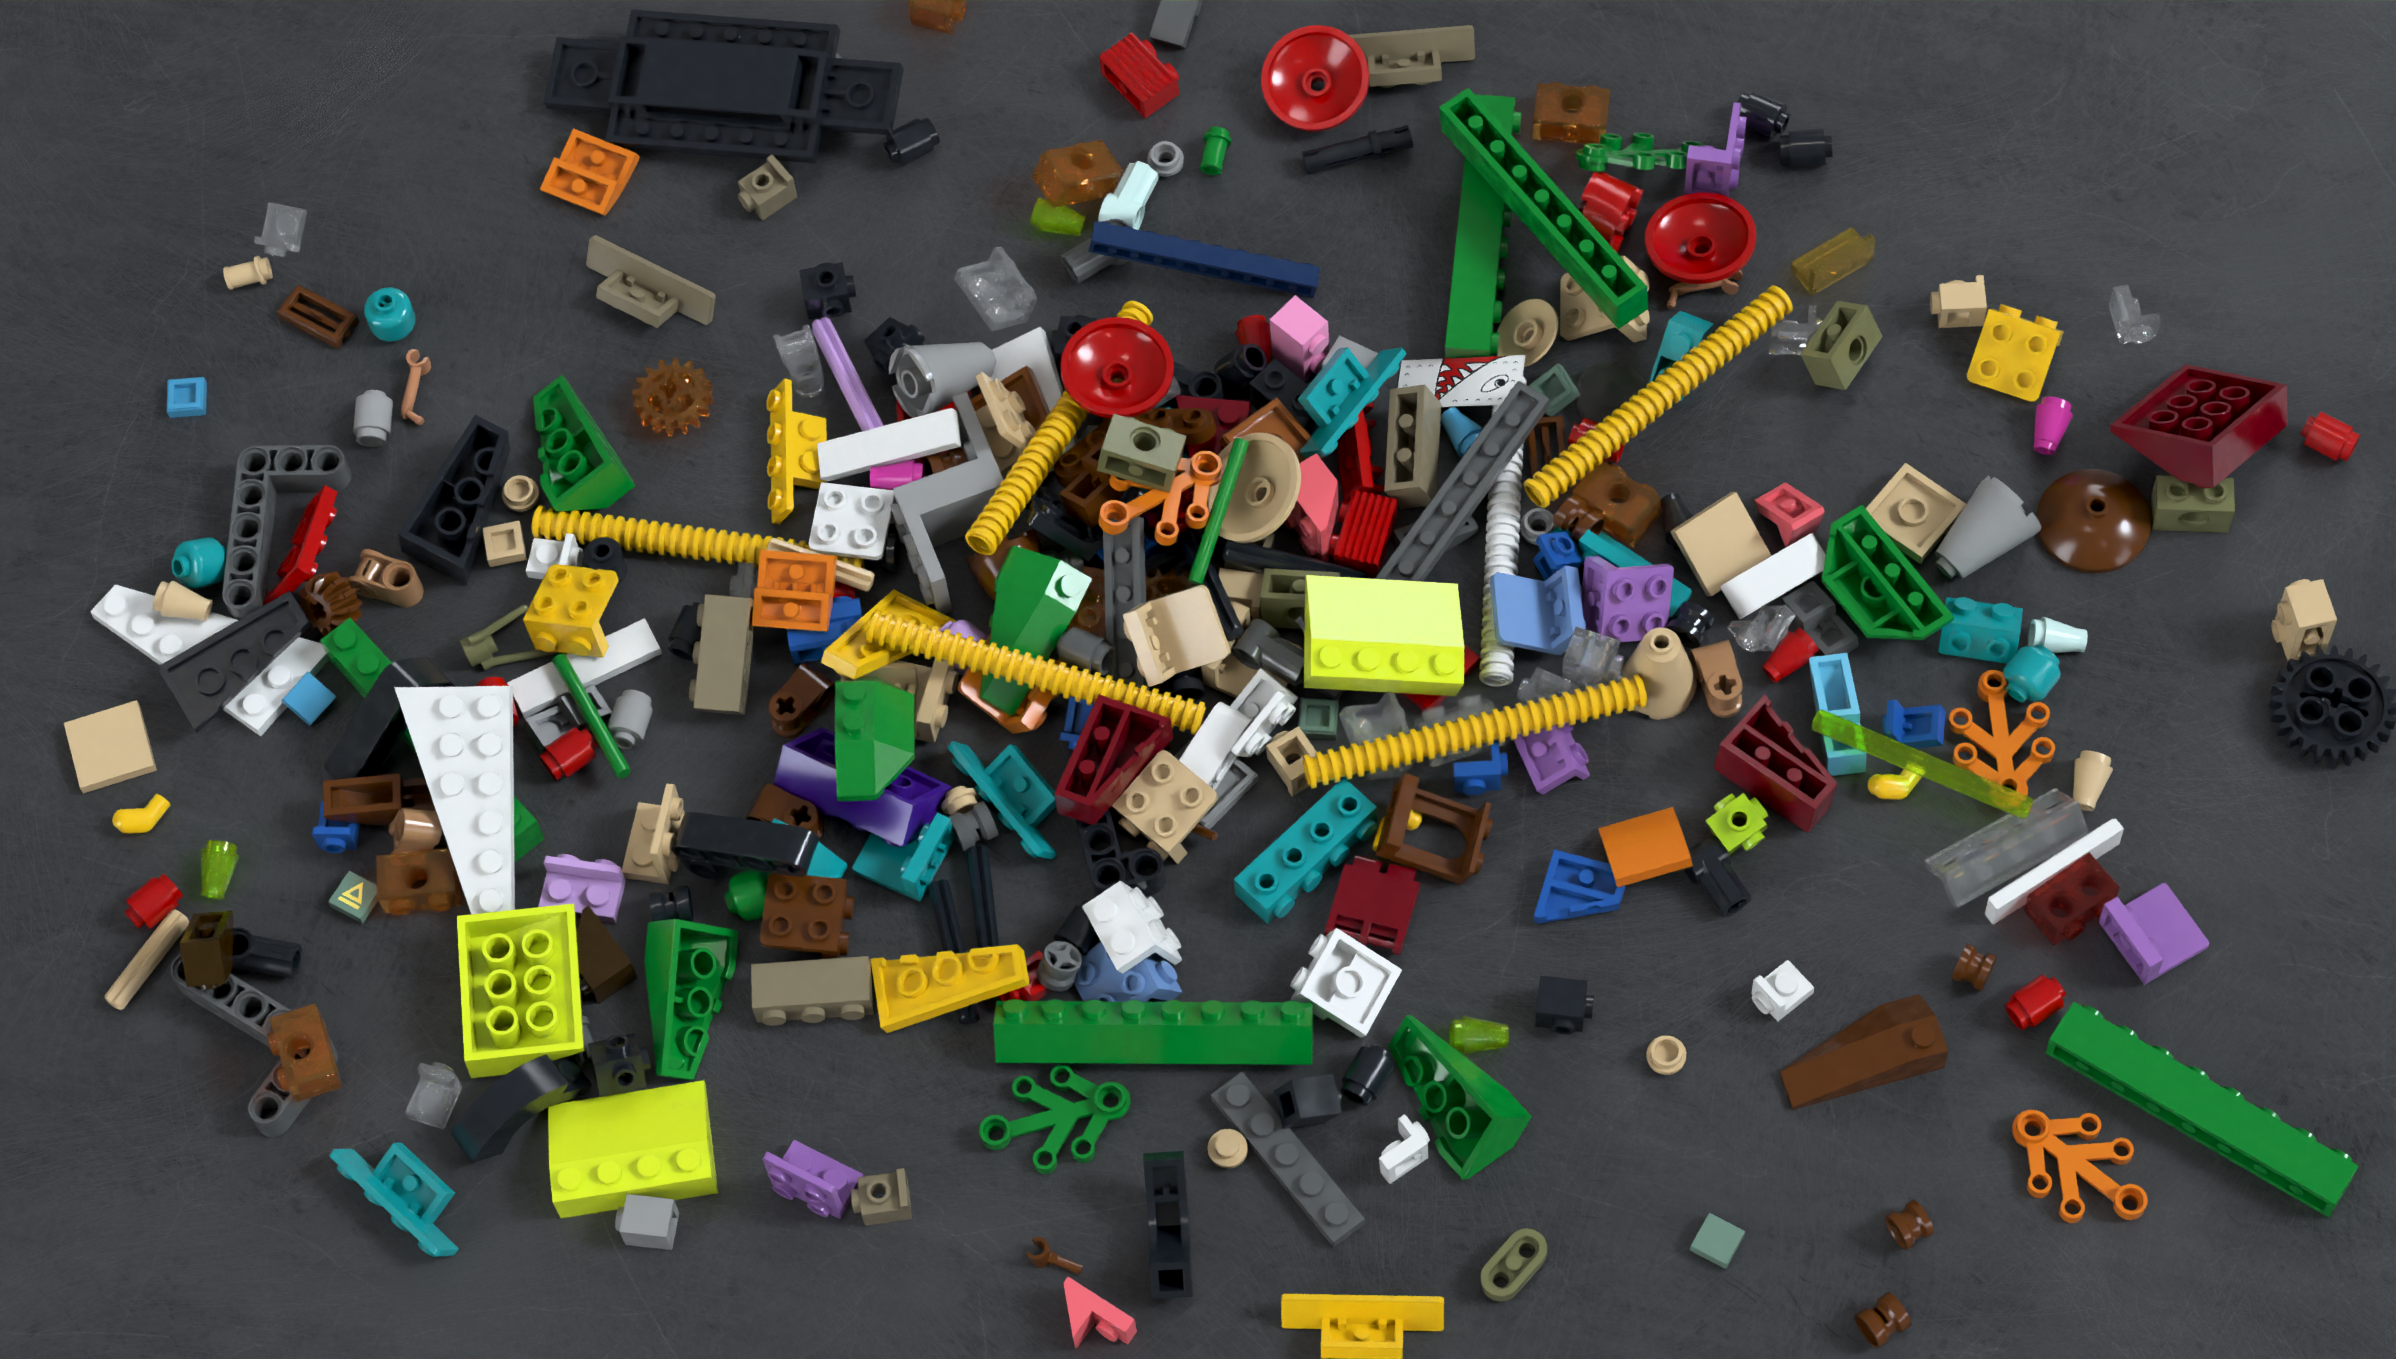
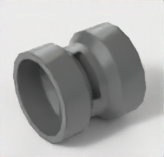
M984 801L973 805L971 811L965 814L957 812L948 816L951 818L956 840L963 852L971 846H975V843L981 839L988 841L999 836L995 822Z

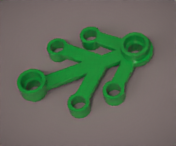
M1639 132L1633 133L1632 144L1621 150L1622 136L1604 133L1600 134L1599 144L1587 143L1584 144L1583 149L1576 150L1575 158L1579 160L1578 167L1588 171L1607 170L1608 163L1642 170L1654 169L1655 164L1674 169L1686 168L1689 146L1700 147L1704 146V144L1697 141H1683L1678 149L1652 150L1654 135Z
M1057 1065L1050 1073L1053 1088L1060 1092L1071 1089L1087 1098L1086 1100L1072 1103L1036 1085L1031 1077L1019 1076L1012 1083L1015 1099L1023 1103L1033 1101L1047 1108L1048 1111L1010 1122L1000 1115L988 1116L981 1122L979 1127L981 1141L988 1149L1001 1150L1008 1146L1012 1138L1054 1127L1043 1147L1037 1149L1033 1154L1035 1169L1041 1174H1049L1056 1169L1058 1163L1056 1156L1077 1120L1092 1116L1083 1135L1075 1138L1071 1144L1072 1155L1076 1161L1080 1163L1090 1162L1096 1154L1095 1144L1108 1121L1122 1118L1130 1108V1094L1123 1085L1117 1082H1105L1098 1086L1074 1074L1069 1066ZM1065 1073L1069 1075V1079L1065 1083H1059L1055 1080L1056 1076ZM1028 1084L1031 1086V1090L1026 1094H1021L1017 1091L1020 1085ZM1108 1098L1118 1100V1104L1112 1108L1106 1107L1104 1102ZM993 1131H1001L1004 1134L997 1141L989 1138ZM1086 1144L1090 1146L1091 1149L1086 1154L1076 1152L1080 1145ZM1044 1155L1050 1156L1052 1158L1050 1164L1043 1166L1038 1163L1040 1157Z

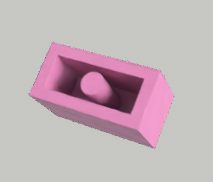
M1295 295L1270 318L1272 356L1305 382L1312 374H1318L1322 370V363L1329 353L1328 321Z

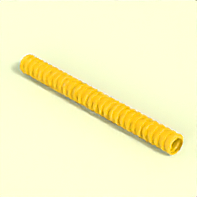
M1770 286L1767 289V293H1761L1758 299L1750 302V306H1745L1741 309V313H1736L1733 316V320H1727L1724 323V327L1720 326L1717 328L1715 333L1707 336V340H1702L1698 347L1692 348L1690 354L1686 353L1681 357V361L1677 360L1673 363L1672 368L1668 367L1664 370V375H1658L1655 378V382L1651 381L1647 384L1646 388L1640 389L1638 395H1633L1629 398V402H1624L1620 409H1615L1612 412V416L1605 417L1603 423L1599 422L1594 426V430L1590 429L1586 432L1585 437L1582 436L1577 439V444H1571L1568 447V451H1562L1559 454V458L1555 457L1550 461V465L1546 464L1543 466L1542 472L1537 471L1533 474V479L1529 478L1524 481L1528 497L1537 506L1542 508L1549 506L1550 500L1555 501L1559 497L1558 493H1565L1567 486H1574L1576 479L1581 480L1584 478L1585 472L1590 473L1593 471L1594 466H1599L1603 459L1611 456V452L1618 451L1620 445H1625L1629 442V438H1634L1638 431H1643L1646 428V424L1650 425L1655 421V417L1659 418L1663 415L1664 410L1668 411L1672 408V403H1678L1681 400V396H1687L1690 390L1698 387V383H1703L1707 380V376H1712L1716 369H1721L1724 366V362L1728 363L1733 359V355L1737 356L1741 353V348H1747L1750 342L1756 341L1759 335L1765 334L1767 328H1772L1775 326L1776 321L1779 322L1784 318V315L1790 314L1793 311V306L1786 292L1777 286Z
M1137 301L1125 302L1122 310L1117 314V317L1135 319L1149 326L1153 321V315L1150 310ZM1066 390L1052 408L1051 413L1047 415L1039 430L1036 431L1034 438L1030 440L1028 446L1025 447L1023 453L1018 457L1011 471L1007 473L1000 487L996 489L988 504L985 505L983 512L978 515L971 529L967 531L965 535L966 541L976 552L983 555L995 553L997 546L1006 537L1014 521L1019 518L1020 513L1023 512L1026 504L1031 500V496L1036 493L1043 479L1047 477L1048 471H1051L1054 463L1057 462L1065 447L1070 443L1071 438L1075 436L1082 422L1086 420L1090 413L1077 405Z
M540 505L534 511L531 526L534 538L541 539L542 536H545V539L552 540L556 537L557 541H564L566 533L574 534L579 544L586 545L594 539L609 537L617 541L620 547L623 546L626 551H631L635 548L637 552L642 553L646 549L649 554H654L658 551L659 555L663 556L669 552L672 557H677L678 554H681L682 558L688 559L691 555L694 560H700L701 557H704V560L711 562L714 558L717 563H723L724 560H727V563L734 565L735 562H738L740 566L750 563V566L753 568H757L759 564L760 550H766L769 541L773 538L772 536H766L765 539H762L759 534L750 537L749 533H743L742 536H739V533L736 531L728 534L726 530H720L719 533H716L714 528H709L708 531H705L703 527H697L694 530L691 525H686L685 528H682L681 524H675L671 527L668 522L659 525L658 521H652L648 524L645 519L637 522L635 518H629L628 521H625L623 516H618L614 519L613 515L608 514L603 518L600 513H595L594 516H591L590 512H583L580 515L577 510H573L571 513L568 511L557 512L553 507L546 510L545 506ZM795 539L788 540V543L810 550L807 541L801 540L798 544ZM837 556V560L865 569L864 559Z
M878 609L872 613L866 631L867 642L873 643L876 640L879 641V646L890 644V649L896 650L897 647H900L904 653L911 650L914 656H919L920 653L925 654V659L930 660L931 657H935L936 662L939 663L946 660L950 666H954L955 663L959 664L960 669H965L967 666L971 668V672L976 673L978 670H981L982 675L985 676L992 673L995 679H1000L1001 676L1006 677V682L1011 683L1012 680H1016L1017 685L1020 686L1027 683L1030 689H1034L1037 686L1044 693L1048 689L1052 691V695L1057 696L1058 693H1062L1063 698L1069 699L1072 696L1075 697L1076 702H1081L1083 699L1090 706L1095 703L1098 694L1170 718L1172 729L1174 726L1179 727L1181 732H1185L1188 729L1191 730L1192 735H1196L1203 723L1206 712L1205 702L1200 701L1199 704H1194V700L1191 698L1184 701L1180 695H1176L1175 698L1170 697V692H1165L1163 695L1159 694V689L1156 688L1149 691L1145 685H1142L1141 688L1135 687V682H1130L1129 685L1124 684V679L1121 678L1118 681H1114L1110 675L1103 678L1099 672H1095L1094 675L1089 674V669L1078 671V666L1072 665L1071 668L1066 667L1064 662L1057 665L1054 659H1049L1048 662L1043 661V656L1040 655L1037 658H1033L1029 652L1022 655L1019 649H1014L1013 652L1008 651L1009 647L1005 645L1002 648H998L997 643L994 642L987 645L984 639H980L978 642L974 641L973 636H968L966 639L962 637V633L957 632L956 635H952L951 630L945 629L942 632L939 631L938 626H933L931 629L924 622L921 625H917L916 620L913 619L906 622L903 616H899L898 619L893 618L892 613H887L885 616Z
M1635 674L1632 675L1631 680H1628L1626 677L1620 678L1619 683L1611 680L1608 685L1604 686L1603 683H1599L1597 688L1594 689L1591 686H1586L1585 691L1582 692L1578 688L1573 690V694H1569L1566 691L1562 692L1561 697H1557L1556 694L1550 695L1549 700L1541 697L1538 698L1537 703L1529 700L1527 705L1522 706L1521 703H1516L1515 708L1512 709L1509 706H1504L1503 711L1500 712L1497 708L1492 709L1491 714L1483 711L1480 712L1479 717L1471 714L1468 715L1467 720H1463L1462 717L1456 718L1454 723L1446 720L1442 726L1439 723H1434L1433 728L1430 729L1427 726H1422L1421 731L1416 732L1414 728L1409 730V734H1404L1401 731L1397 733V737H1392L1389 734L1386 735L1385 740H1381L1380 737L1374 738L1372 743L1364 740L1360 746L1352 743L1350 744L1351 748L1346 749L1345 746H1340L1339 751L1335 752L1331 748L1327 750V754L1322 755L1319 751L1315 753V757L1311 758L1307 754L1302 759L1307 784L1313 789L1317 787V783L1321 782L1325 786L1329 784L1330 780H1334L1335 783L1340 782L1342 777L1350 780L1354 774L1362 777L1364 772L1369 771L1370 774H1374L1376 769L1379 768L1382 771H1387V766L1391 765L1394 769L1399 768V763L1403 762L1407 766L1411 765L1412 760H1416L1417 763L1423 762L1424 757L1432 760L1436 754L1444 757L1446 752L1451 751L1452 754H1456L1458 749L1461 748L1464 751H1469L1470 746L1473 745L1476 749L1481 748L1482 743L1485 742L1489 746L1493 745L1494 740L1502 743L1505 742L1506 737H1510L1511 740L1517 739L1518 734L1526 737L1529 736L1531 731L1534 734H1539L1543 728L1546 731H1551L1552 726L1555 725L1559 729L1564 727V723H1569L1571 726L1576 724V720H1580L1581 723L1587 722L1588 717L1596 720L1599 719L1600 714L1608 717L1611 716L1613 711L1616 714H1621L1625 708L1628 711H1633L1634 706L1637 705L1640 709L1645 708L1647 694L1642 678Z

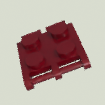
M1356 854L1353 865H1344L1324 936L1326 937L1328 933L1338 927L1337 929L1364 946L1371 944L1391 949L1392 954L1400 956L1420 892V882L1415 881L1416 869L1390 863L1385 874L1381 873L1383 861Z

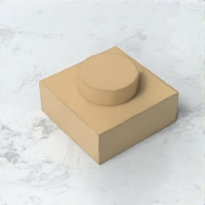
M520 521L483 528L487 561L490 567L527 560Z

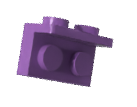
M1564 723V727L1559 729L1555 725L1552 726L1551 731H1546L1543 728L1539 734H1534L1531 731L1529 736L1523 737L1522 734H1518L1517 739H1514L1537 792L1543 795L1574 776L1583 780L1590 776L1585 765L1589 762L1588 756L1579 743H1575L1571 735V731L1574 730L1573 725L1570 726L1569 723Z

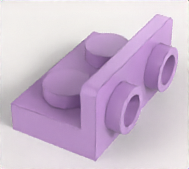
M559 854L557 857L545 856L544 866L547 873L538 907L574 903L576 918H581L582 910L590 906L601 922L616 924L626 883L620 866L605 859H597L595 862L581 861L569 854Z

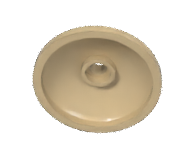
M1251 433L1240 437L1248 441L1249 445L1219 536L1237 543H1251L1267 537L1283 524L1297 501L1301 486L1299 460L1288 443L1269 433ZM1233 442L1227 445L1218 455L1224 469ZM1220 482L1209 489L1206 506L1209 514Z

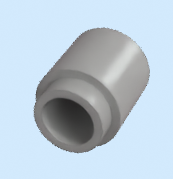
M367 390L356 398L353 433L356 436V442L362 446L382 447L386 444V439L390 437L393 401L384 392Z
M625 690L622 696L616 699L607 729L620 748L631 749L633 746H639L643 743L653 711L651 698L643 692Z

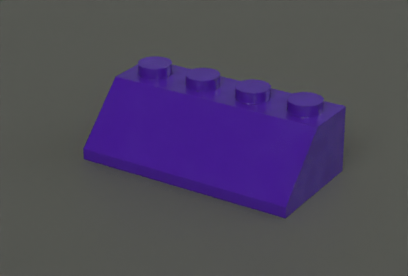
M824 727L783 745L773 784L789 794L811 802L814 806L818 807L821 813L829 816H838L850 822L853 828L872 832L882 837L885 843L896 847H903L919 838L922 828L926 823H931L942 802L945 800L946 793L951 789L950 785L907 766L892 783L884 788L883 794L877 800L837 801L835 732Z

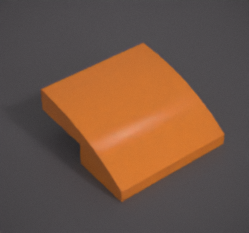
M573 129L560 159L553 158L540 190L606 216L629 181L640 156L635 152Z
M760 550L757 588H754L752 626L828 632L835 588L837 555Z
M1673 807L1598 828L1617 888L1693 866Z

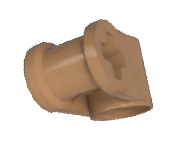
M362 550L360 554L361 562L354 576L349 577L350 586L358 588L357 594L406 608L414 606L422 599L424 593L423 585L410 563L385 556L374 550ZM408 581L404 586L398 587L402 582Z
M1729 640L1691 649L1690 656L1696 678L1702 686L1711 712L1722 718L1736 715L1742 707L1741 692L1743 686Z
M400 808L395 819L388 827L390 835L393 836L394 848L390 855V862L392 865L402 868L415 867L425 862L426 857L434 846L438 845L442 835V826L436 811Z

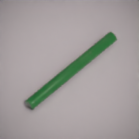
M1234 439L1188 581L1193 584H1203L1249 442L1244 439Z
M565 654L556 655L552 663L617 778L627 777L631 773V769Z

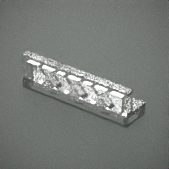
M2054 788L1928 857L1924 861L1927 870L1943 881L1950 903L1959 908L2064 850L2089 834L2079 802L2059 789ZM2056 803L2058 804L2057 806L2051 809H2047ZM1951 861H1955V862L1949 864V865L1946 866V867L1944 866L1945 864H1947V863H1949V862H1951Z

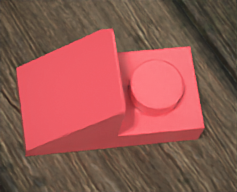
M1786 482L1754 500L1758 512L1777 524L1785 547L1811 533L1817 532L1825 513L1822 505Z
M1067 1277L1064 1281V1289L1075 1348L1081 1344L1094 1324L1097 1325L1095 1327L1096 1330L1108 1340L1115 1342L1118 1338L1128 1345L1137 1333L1135 1319L1070 1277Z

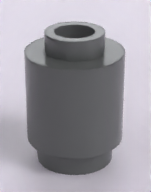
M1077 627L1064 632L1057 644V652L1061 662L1071 667L1072 665L1078 666V669L1081 671L1089 669V674L1094 675L1095 672H1099L1101 675H1106L1115 663L1116 648L1111 646L1107 639Z

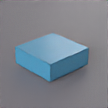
M204 377L168 380L167 414L169 418L206 415L207 382Z
M307 671L281 702L310 726L335 699L336 695Z

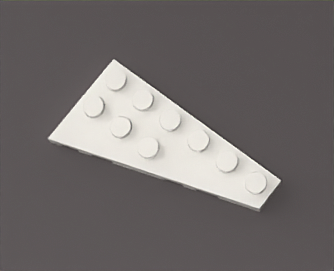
M114 585L90 611L95 620L159 665L238 621L237 619L210 612L206 622L197 619L161 616V612L153 610L154 595L119 585ZM298 637L227 704L223 710L259 736H262L287 708L281 700L308 671L315 677L329 661L322 644Z
M513 686L394 687L471 914L515 910Z

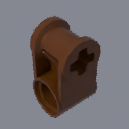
M808 663L800 665L784 686L769 701L768 708L772 717L771 723L774 732L783 738H793L801 734L819 712L823 711L835 697V683Z
M764 784L746 816V819L771 823L775 818L788 825L803 827L814 832L819 837V841L824 834V825L818 817V811L814 804L789 794L772 784Z

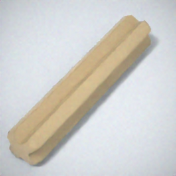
M771 538L766 549L820 554L777 538ZM837 560L835 581L863 591L871 589L875 577L873 572Z
M173 909L167 914L107 991L105 999L111 1006L119 1010L125 1008L189 924V920L183 913Z

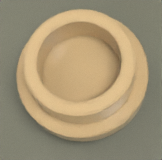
M517 475L511 477L502 489L503 502L512 511H527L534 507L539 500L540 493L537 484L526 476Z
M965 786L955 787L946 793L941 808L945 814L950 816L957 812L965 814L971 811L973 805L978 804V794L974 788H966Z
M1660 1036L1649 1044L1646 1059L1649 1066L1655 1072L1670 1075L1678 1072L1684 1066L1686 1049L1677 1038Z
M1220 1130L1208 1142L1209 1158L1218 1167L1226 1169L1237 1167L1247 1156L1248 1147L1246 1139L1236 1130Z

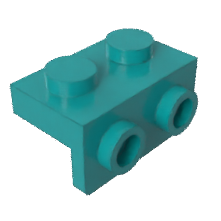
M1946 597L1945 606L1954 616V621L1942 628L1939 653L2008 664L2018 649L2023 608H2016L2006 603L1990 604L1977 602L1966 597Z

